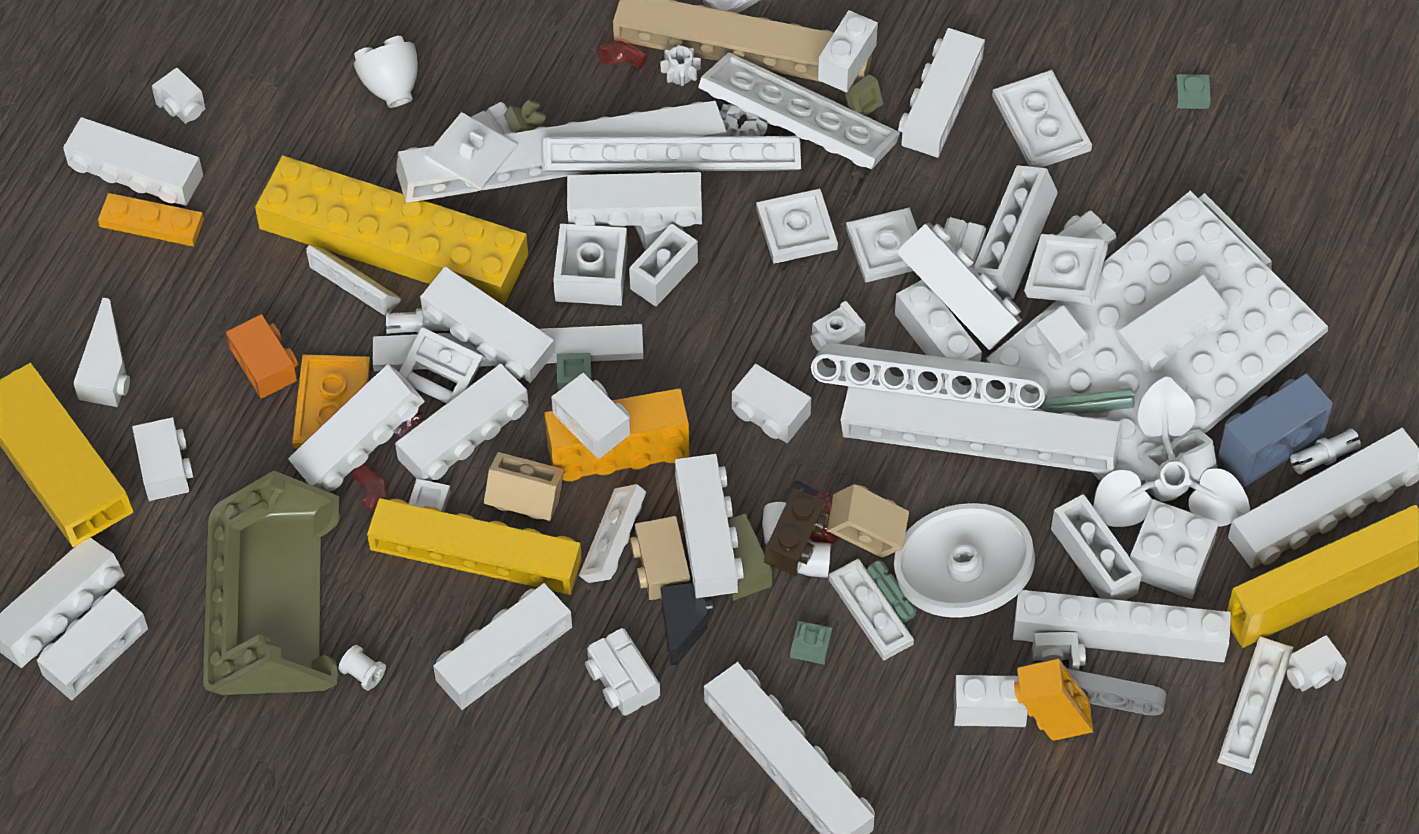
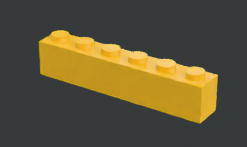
M379 498L367 533L370 550L537 588L545 583L551 591L569 595L572 593L582 560L581 543L575 542L570 537H552L543 535L535 529L526 528L521 530L508 527L499 521H491L489 523L476 520L467 514L453 515L444 513L432 506L422 508L408 505V503L400 499L386 500Z

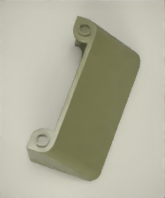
M273 470L214 506L208 520L203 668V683L206 690L219 695L315 692L324 691L337 685L338 669L336 661L326 655L319 657L321 536L334 529L339 522V496Z

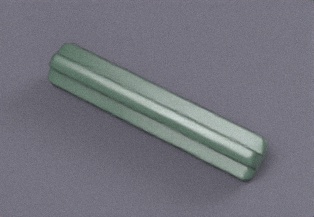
M1131 388L1046 397L1038 408L1045 412L1058 414L1069 412L1077 415L1129 409L1134 407L1135 401L1133 390Z

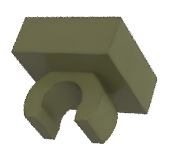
M870 74L862 80L856 78L848 92H845L849 109L864 116L883 105L878 79Z
M527 100L522 109L510 105L504 117L511 131L517 133L543 127L542 123L546 116L543 113L537 112L540 104Z

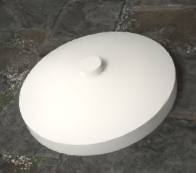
M978 503L948 506L926 515L909 528L905 534L903 548L896 551L894 557L897 582L904 596L918 608L943 617H970L1001 607L1012 600L1025 587L1032 575L1035 564L1032 538L1023 522L1002 508Z

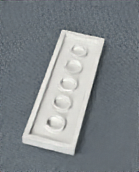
M730 52L701 77L698 87L708 92L714 98L730 102L744 112L753 113L766 119L771 125L783 127L795 133L801 139L810 140L823 146L825 150L831 153H838L852 160L856 165L872 169L897 143L900 132Z

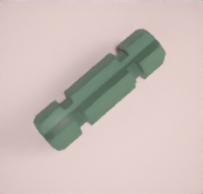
M878 560L869 565L867 568L868 573L874 582L877 583L892 608L896 610L895 612L900 620L905 623L916 616L917 608L906 599L894 576L888 574L889 569L884 562Z

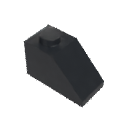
M693 583L660 587L661 607L671 666L678 665L707 630V616L713 615L711 596L696 598Z

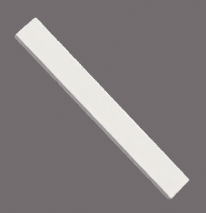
M797 136L543 137L541 139L542 172L780 171L801 169L800 138Z
M642 324L539 329L554 339L555 353L547 363H557V354L590 353L591 361L644 359ZM451 333L438 334L480 354L477 347L468 340L462 342ZM417 335L374 336V371H381L387 364L395 370H400ZM483 357L479 367L498 366L502 363L496 359L490 361ZM416 364L414 370L426 368Z

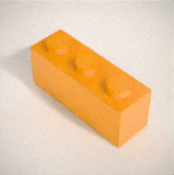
M1060 659L1017 668L1019 681L1014 683L1017 701L1025 705L1028 715L1036 719L1039 729L1044 730L1052 741L1093 733L1090 700Z

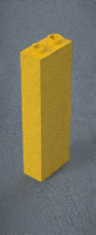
M29 363L0 379V446L71 546H77L134 513L125 490L33 365Z
M1411 506L1234 587L1227 612H1231L1230 629L1241 647L1244 648L1257 642L1259 636L1266 638L1419 567L1418 506Z

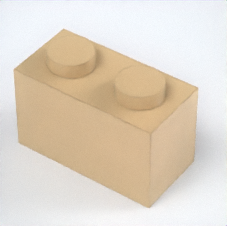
M498 452L489 468L484 504L494 506L502 511L510 510L525 514L533 519L550 521L559 503L564 469Z
M853 484L833 494L827 531L883 558L903 548L909 511L896 505L890 499H884L870 492L864 486Z
M676 516L636 523V537L630 538L633 558L640 557L642 567L637 568L640 589L647 588L649 600L661 598L660 587L690 584V574Z

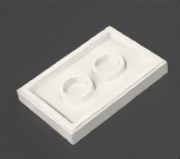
M1052 70L993 89L992 97L1029 167L1042 168L1091 151L1092 143Z

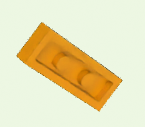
M108 193L98 218L99 226L103 228L193 247L204 221L202 212Z

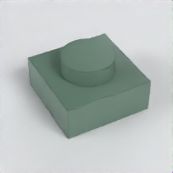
M1177 74L1175 80L1177 108L1209 109L1211 102L1209 75Z
M590 353L557 354L558 390L564 388L582 373L591 380Z

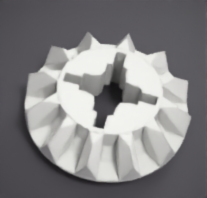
M732 103L729 105L723 104L720 115L727 131L725 137L764 136L768 128L766 119L753 113L744 112ZM746 114L747 121L741 125V129H738L737 119H740L741 115Z

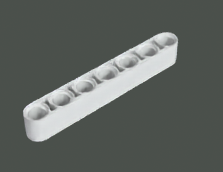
M836 343L822 346L811 365L812 374L818 381L823 383L1020 409L1038 408L1043 403L1049 389V379L1046 374L1037 369ZM822 359H832L836 364V368L827 367ZM855 363H865L869 367L870 372H861L857 369ZM889 367H898L902 370L904 376H894L891 374ZM922 372H933L938 380L929 381L923 376ZM960 375L966 376L972 384L962 385L957 381L956 377ZM999 380L1004 383L1006 388L1003 390L995 389L990 384V381ZM1024 385H1035L1040 393L1030 394L1025 390Z

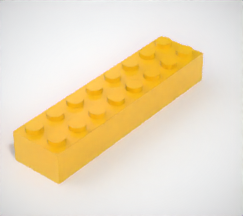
M283 155L255 206L259 228L323 248L327 251L431 284L442 269L447 267L503 306L528 257L526 233L423 200L406 203L404 195Z

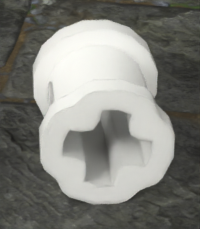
M354 645L345 653L338 669L343 674L349 673L362 682V687L369 691L383 677L386 665L381 661H373L363 653V648L359 645Z

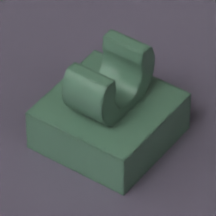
M798 621L790 658L825 665L832 628Z

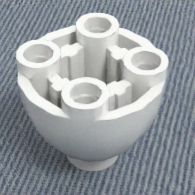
M402 36L387 39L384 42L385 46L376 49L371 47L363 48L354 53L356 60L353 64L358 77L369 91L385 100L389 108L399 107L412 101L411 91L417 77L418 62L414 43L404 42Z

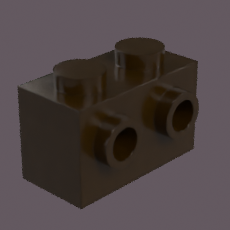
M793 488L766 546L765 564L797 576L802 563L807 565L815 548V545L811 544L815 534L821 535L827 523L829 515L824 514L825 500Z

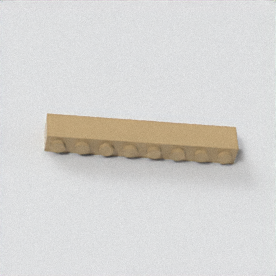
M620 0L613 20L614 40L669 51L680 44V46L687 47L688 49L694 48L695 57L719 61L730 52L770 72L819 81V56L834 34L829 30H817L794 23L787 24L771 21L764 17L756 18L741 15L734 11L726 12L711 9L704 5L681 3L676 0ZM872 53L856 77L857 79L862 80L868 75Z

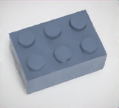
M1307 374L1297 380L1290 379L1280 387L1277 393L1270 397H1261L1253 404L1250 410L1244 414L1236 413L1226 421L1217 459L1244 488L1290 459L1293 453H1298L1321 439L1325 433L1333 402Z

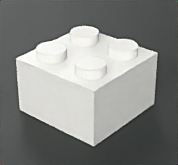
M560 224L553 280L555 301L622 306L628 251L627 228Z
M1153 499L1130 555V559L1142 574L1141 581L1192 599L1215 542L1219 522Z

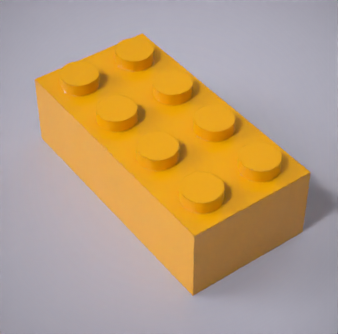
M681 388L612 400L615 404H622L630 415V435L599 459L553 415V411L544 412L551 465L564 469V481H575L582 476L593 474L608 475L616 470L627 468L642 469L649 464L660 462L675 463V459L689 457V423Z

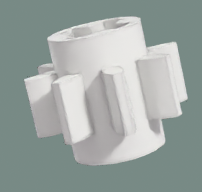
M679 44L670 51H664L665 60L660 62L661 72L667 73L668 83L673 82L684 86L690 80H697V70L701 69V59L694 58V48L688 49Z

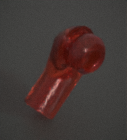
M623 41L602 45L598 50L600 61L607 65L626 61L637 68H642L647 60V54Z
M362 464L360 467H357L352 477L366 487L367 495L363 498V505L367 509L375 511L379 498L387 500V485L381 477Z

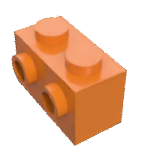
M262 314L226 332L232 354L261 399L297 381L294 368L298 366L293 352L290 348L284 350L280 343L282 337L274 323L268 325Z

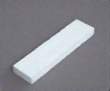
M1259 636L1217 761L1218 763L1252 774L1293 647Z

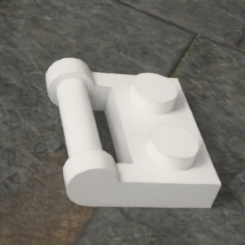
M422 327L399 372L413 388L447 404L469 388L483 360V356ZM416 364L456 382L457 385L452 392L413 373Z

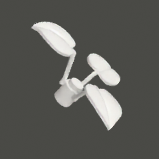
M1165 376L1156 381L1142 397L1138 407L1137 418L1139 427L1145 435L1149 437L1163 435V443L1168 460L1160 465L1158 479L1141 485L1139 477L1129 470L1119 469L1108 473L1103 477L1096 489L1093 508L1107 526H1131L1140 523L1146 518L1152 503V498L1145 492L1146 490L1159 487L1162 484L1169 489H1180L1187 485L1195 489L1190 495L1188 502L1191 513L1219 522L1218 527L1231 524L1233 520L1250 511L1249 501L1243 487L1232 474L1218 468L1204 471L1200 477L1199 484L1188 479L1189 472L1186 466L1175 460L1169 435L1182 436L1191 429L1196 418L1195 406L1190 396L1171 377Z

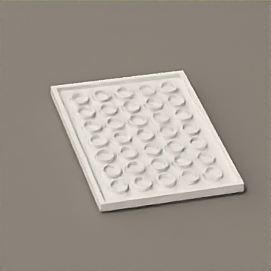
M1189 191L1104 261L1092 304L1055 301L986 359L987 363L1042 371L1049 379V389L1045 398L1131 388L1135 401L1133 408L1077 415L1094 419L1105 417L1120 422L1121 440L1115 470H1129L1139 477L1141 485L1146 482L1141 458L1150 450L1164 445L1163 435L1149 437L1142 432L1138 423V407L1150 386L1165 376L1171 377L1190 396L1194 403L1196 418L1189 431L1200 429L1205 434L1327 333L1328 326L1212 211ZM1204 275L1227 304L1228 319L1218 331L1214 333L1207 332L1198 338L1197 343L1191 349L1185 352L1180 350L1171 356L1167 364L1155 371L1152 369L1143 374L1121 346L1118 331ZM1064 305L1087 333L1090 349L1064 367H1061L1038 338L1036 324L1043 314L1049 310H1057ZM1024 385L1028 393H1040L1035 385ZM1169 435L1170 443L1178 436ZM1092 472L1099 479V481H1101L1103 477L1107 475L1103 473Z

